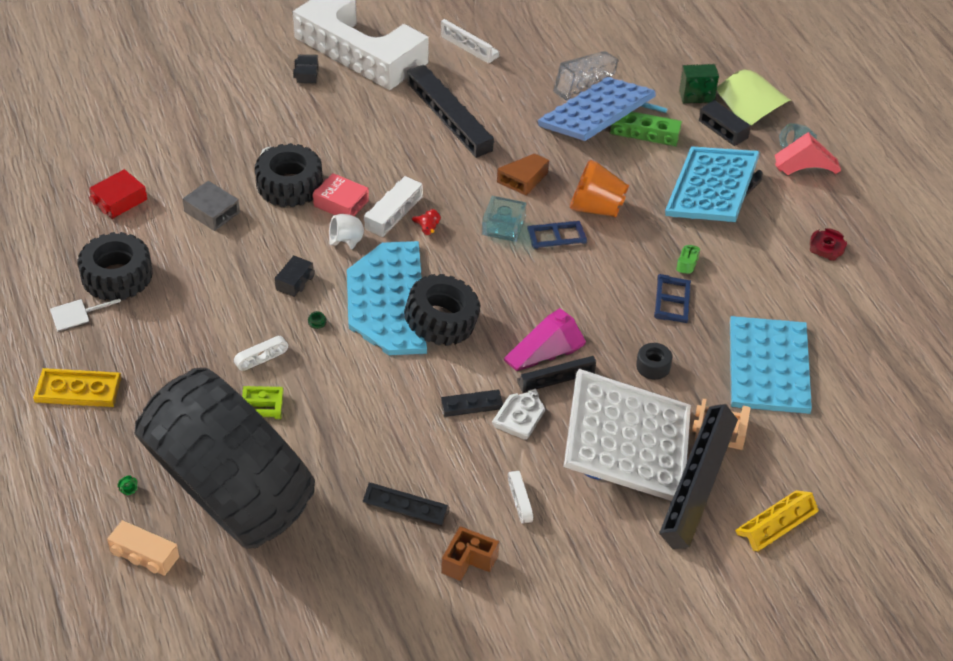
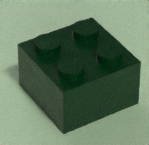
M716 64L683 65L679 88L683 104L710 103L716 99L719 81Z

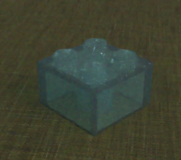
M492 196L482 219V235L517 242L526 219L527 203Z

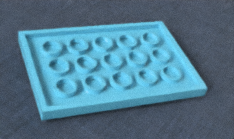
M691 146L665 209V215L736 222L759 158V151Z
M730 317L731 407L742 408V406L751 407L750 409L811 413L807 322Z

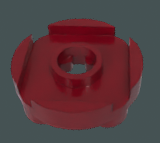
M825 228V231L820 232L816 230L810 238V252L834 261L837 257L844 254L847 241L843 239L844 235L837 230Z

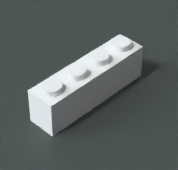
M404 176L370 211L366 212L364 216L365 230L384 237L423 197V184Z

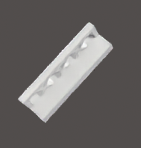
M445 19L441 21L442 38L488 64L499 57V51L492 48L490 44Z

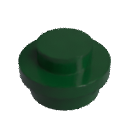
M314 311L308 317V325L314 329L323 328L327 323L326 316L320 311Z

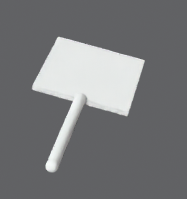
M82 299L51 308L50 311L57 332L88 323L87 312L119 303L121 300L116 299L85 309Z

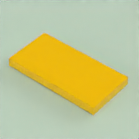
M42 368L33 400L34 403L114 407L122 376L118 372Z

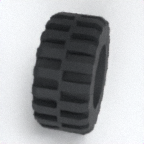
M288 143V145L279 144L277 147H270L268 151L265 150L258 157L255 164L256 188L259 195L267 202L270 201L271 204L275 206L280 205V207L305 205V202H311L314 190L318 189L323 183L321 159L310 148L303 147L300 144L293 145V143ZM286 174H295L294 176H282Z
M110 232L108 235H99V238H93L89 244L86 243L78 255L77 264L84 289L92 296L99 297L101 300L106 301V299L113 301L121 299L122 301L126 300L127 297L132 298L138 292L141 293L145 286L149 285L153 275L149 248L144 241L132 234ZM125 264V266L120 268L105 269L111 265Z
M431 274L413 284L404 309L405 320L409 324V328L415 331L419 338L423 337L424 341L434 342L435 345L445 344V346H450L452 343L455 345L468 339L475 328L481 307L478 296L475 292H472V287L465 285V282L461 279L457 280L451 275L448 277L445 274H439L438 276ZM432 306L446 308L452 313L441 312Z

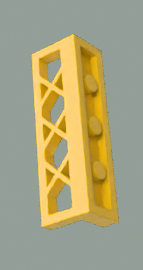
M796 490L737 528L736 533L738 536L748 537L753 551H760L817 513L819 509L812 492Z

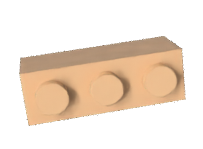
M123 520L107 539L110 552L113 555L126 558L134 565L144 566L152 573H159L165 576L179 558L176 543Z

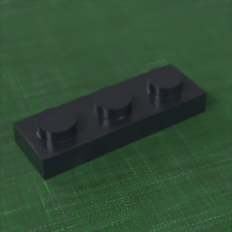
M499 389L441 397L444 417L500 410L503 406Z

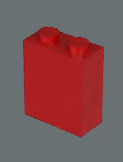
M125 169L89 188L91 203L97 205L102 213L107 214L111 219L148 200L146 187Z

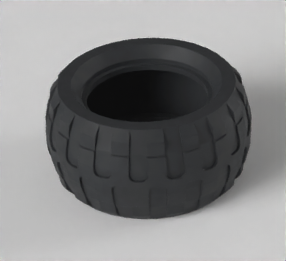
M192 368L184 375L169 381L150 398L143 409V413L135 421L134 434L142 445L174 480L245 549L259 548L266 541H270L282 534L300 517L307 506V502L314 495L315 479L294 450L234 388L208 368Z

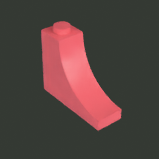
M809 132L775 155L777 169L787 175L811 167L824 168L835 174L841 171L838 159Z

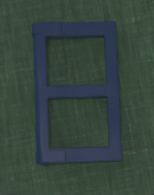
M580 221L527 226L533 249L587 243V238ZM576 227L579 238L561 240L558 229ZM553 230L556 240L538 242L535 231Z
M659 274L657 276L654 317L661 320L666 319L687 323L691 280ZM663 283L684 286V297L663 294ZM661 300L684 304L683 315L660 311Z

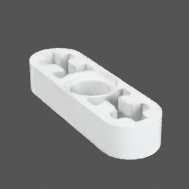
M276 336L238 353L234 358V363L239 370H248L285 353L288 349V343L282 336Z
M519 470L508 472L509 487L522 524L533 522L532 508Z

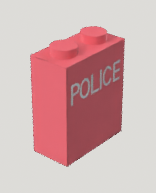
M332 173L318 189L314 190L312 195L314 207L333 215L349 214L355 216L369 202V189Z

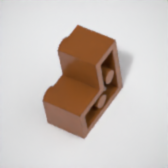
M460 526L441 558V573L461 581L470 565L490 572L499 556V541Z

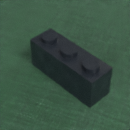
M714 100L700 108L699 122L734 147L749 138L751 125Z

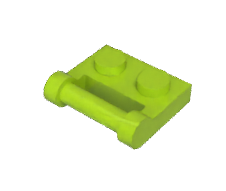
M243 386L242 397L252 407H275V409H255L262 417L282 418L283 387Z

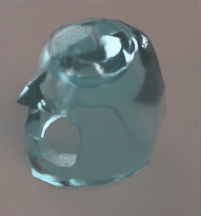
M798 123L788 124L779 135V141L783 149L789 146L786 138L791 130H794L793 142L808 132L817 140V135L811 128Z

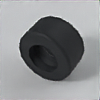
M660 343L643 345L637 354L636 367L638 372L645 378L652 380L666 377L671 369L672 352L668 347Z

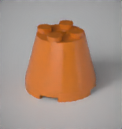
M589 160L574 192L570 208L578 212L613 216L616 218L620 209L618 206L623 205L626 198L623 194H626L629 184L623 182L598 162Z

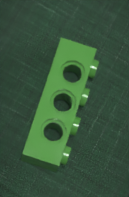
M630 112L611 124L610 134L677 146L682 121Z

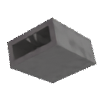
M210 181L199 186L182 199L184 212L213 231L240 213L239 199Z

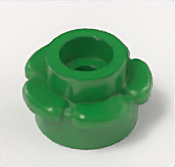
M131 475L124 476L117 483L119 492L124 495L134 494L138 488V481Z

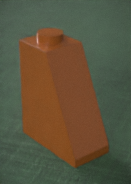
M534 153L497 169V183L527 196L548 174L549 160Z

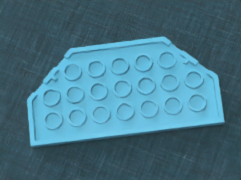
M419 241L381 243L347 269L349 329L360 333L363 339L372 345L382 348L383 352L387 355L427 354L426 341H424L423 337L419 338L415 331L409 328L404 314L410 290L413 284L421 279Z

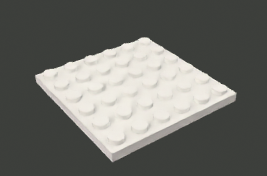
M579 369L575 379L564 467L672 501L687 464L691 405Z

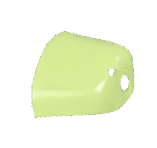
M740 70L717 87L718 93L733 113L750 125L777 107L791 101L762 76L751 70Z

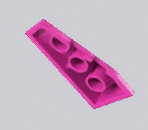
M559 308L537 325L504 357V361L516 371L536 366L540 361L546 359L551 361L556 359V356L572 354L584 346L586 341L574 318Z

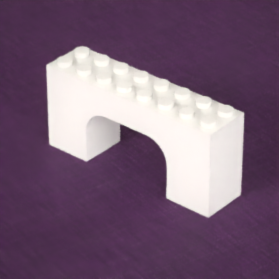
M310 0L293 11L294 37L388 90H391L407 78V70L428 63V36L405 24L383 37H370L352 28L357 25L356 0Z

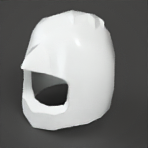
M349 214L334 215L329 228V244L337 246L340 241H343L352 250L363 236L364 227L362 222Z

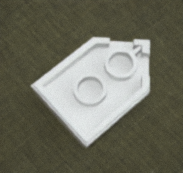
M529 390L528 393L520 395L518 393L509 395L493 419L492 425L519 438L528 439L545 412V407L538 397L537 390Z

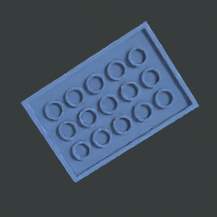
M606 77L601 82L592 85L588 90L581 92L575 98L569 99L562 106H558L552 112L545 114L544 117L538 120V125L586 141L656 97L655 90L627 83L623 80H616L612 77Z

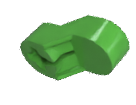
M685 245L678 258L676 270L686 274L692 273L699 260L700 248L694 245Z

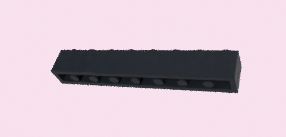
M425 65L407 70V84L475 158L493 152L494 137L485 130L484 126L476 120L474 115L470 114L467 108L458 101V98L441 83V80Z
M726 404L709 406L659 534L672 549L690 548L738 419Z

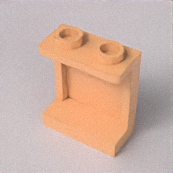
M707 399L702 400V405H697L695 417H699V420H694L692 432H696L695 440L709 408L706 406ZM742 406L741 413L733 412L738 421L728 447L743 450L751 407Z

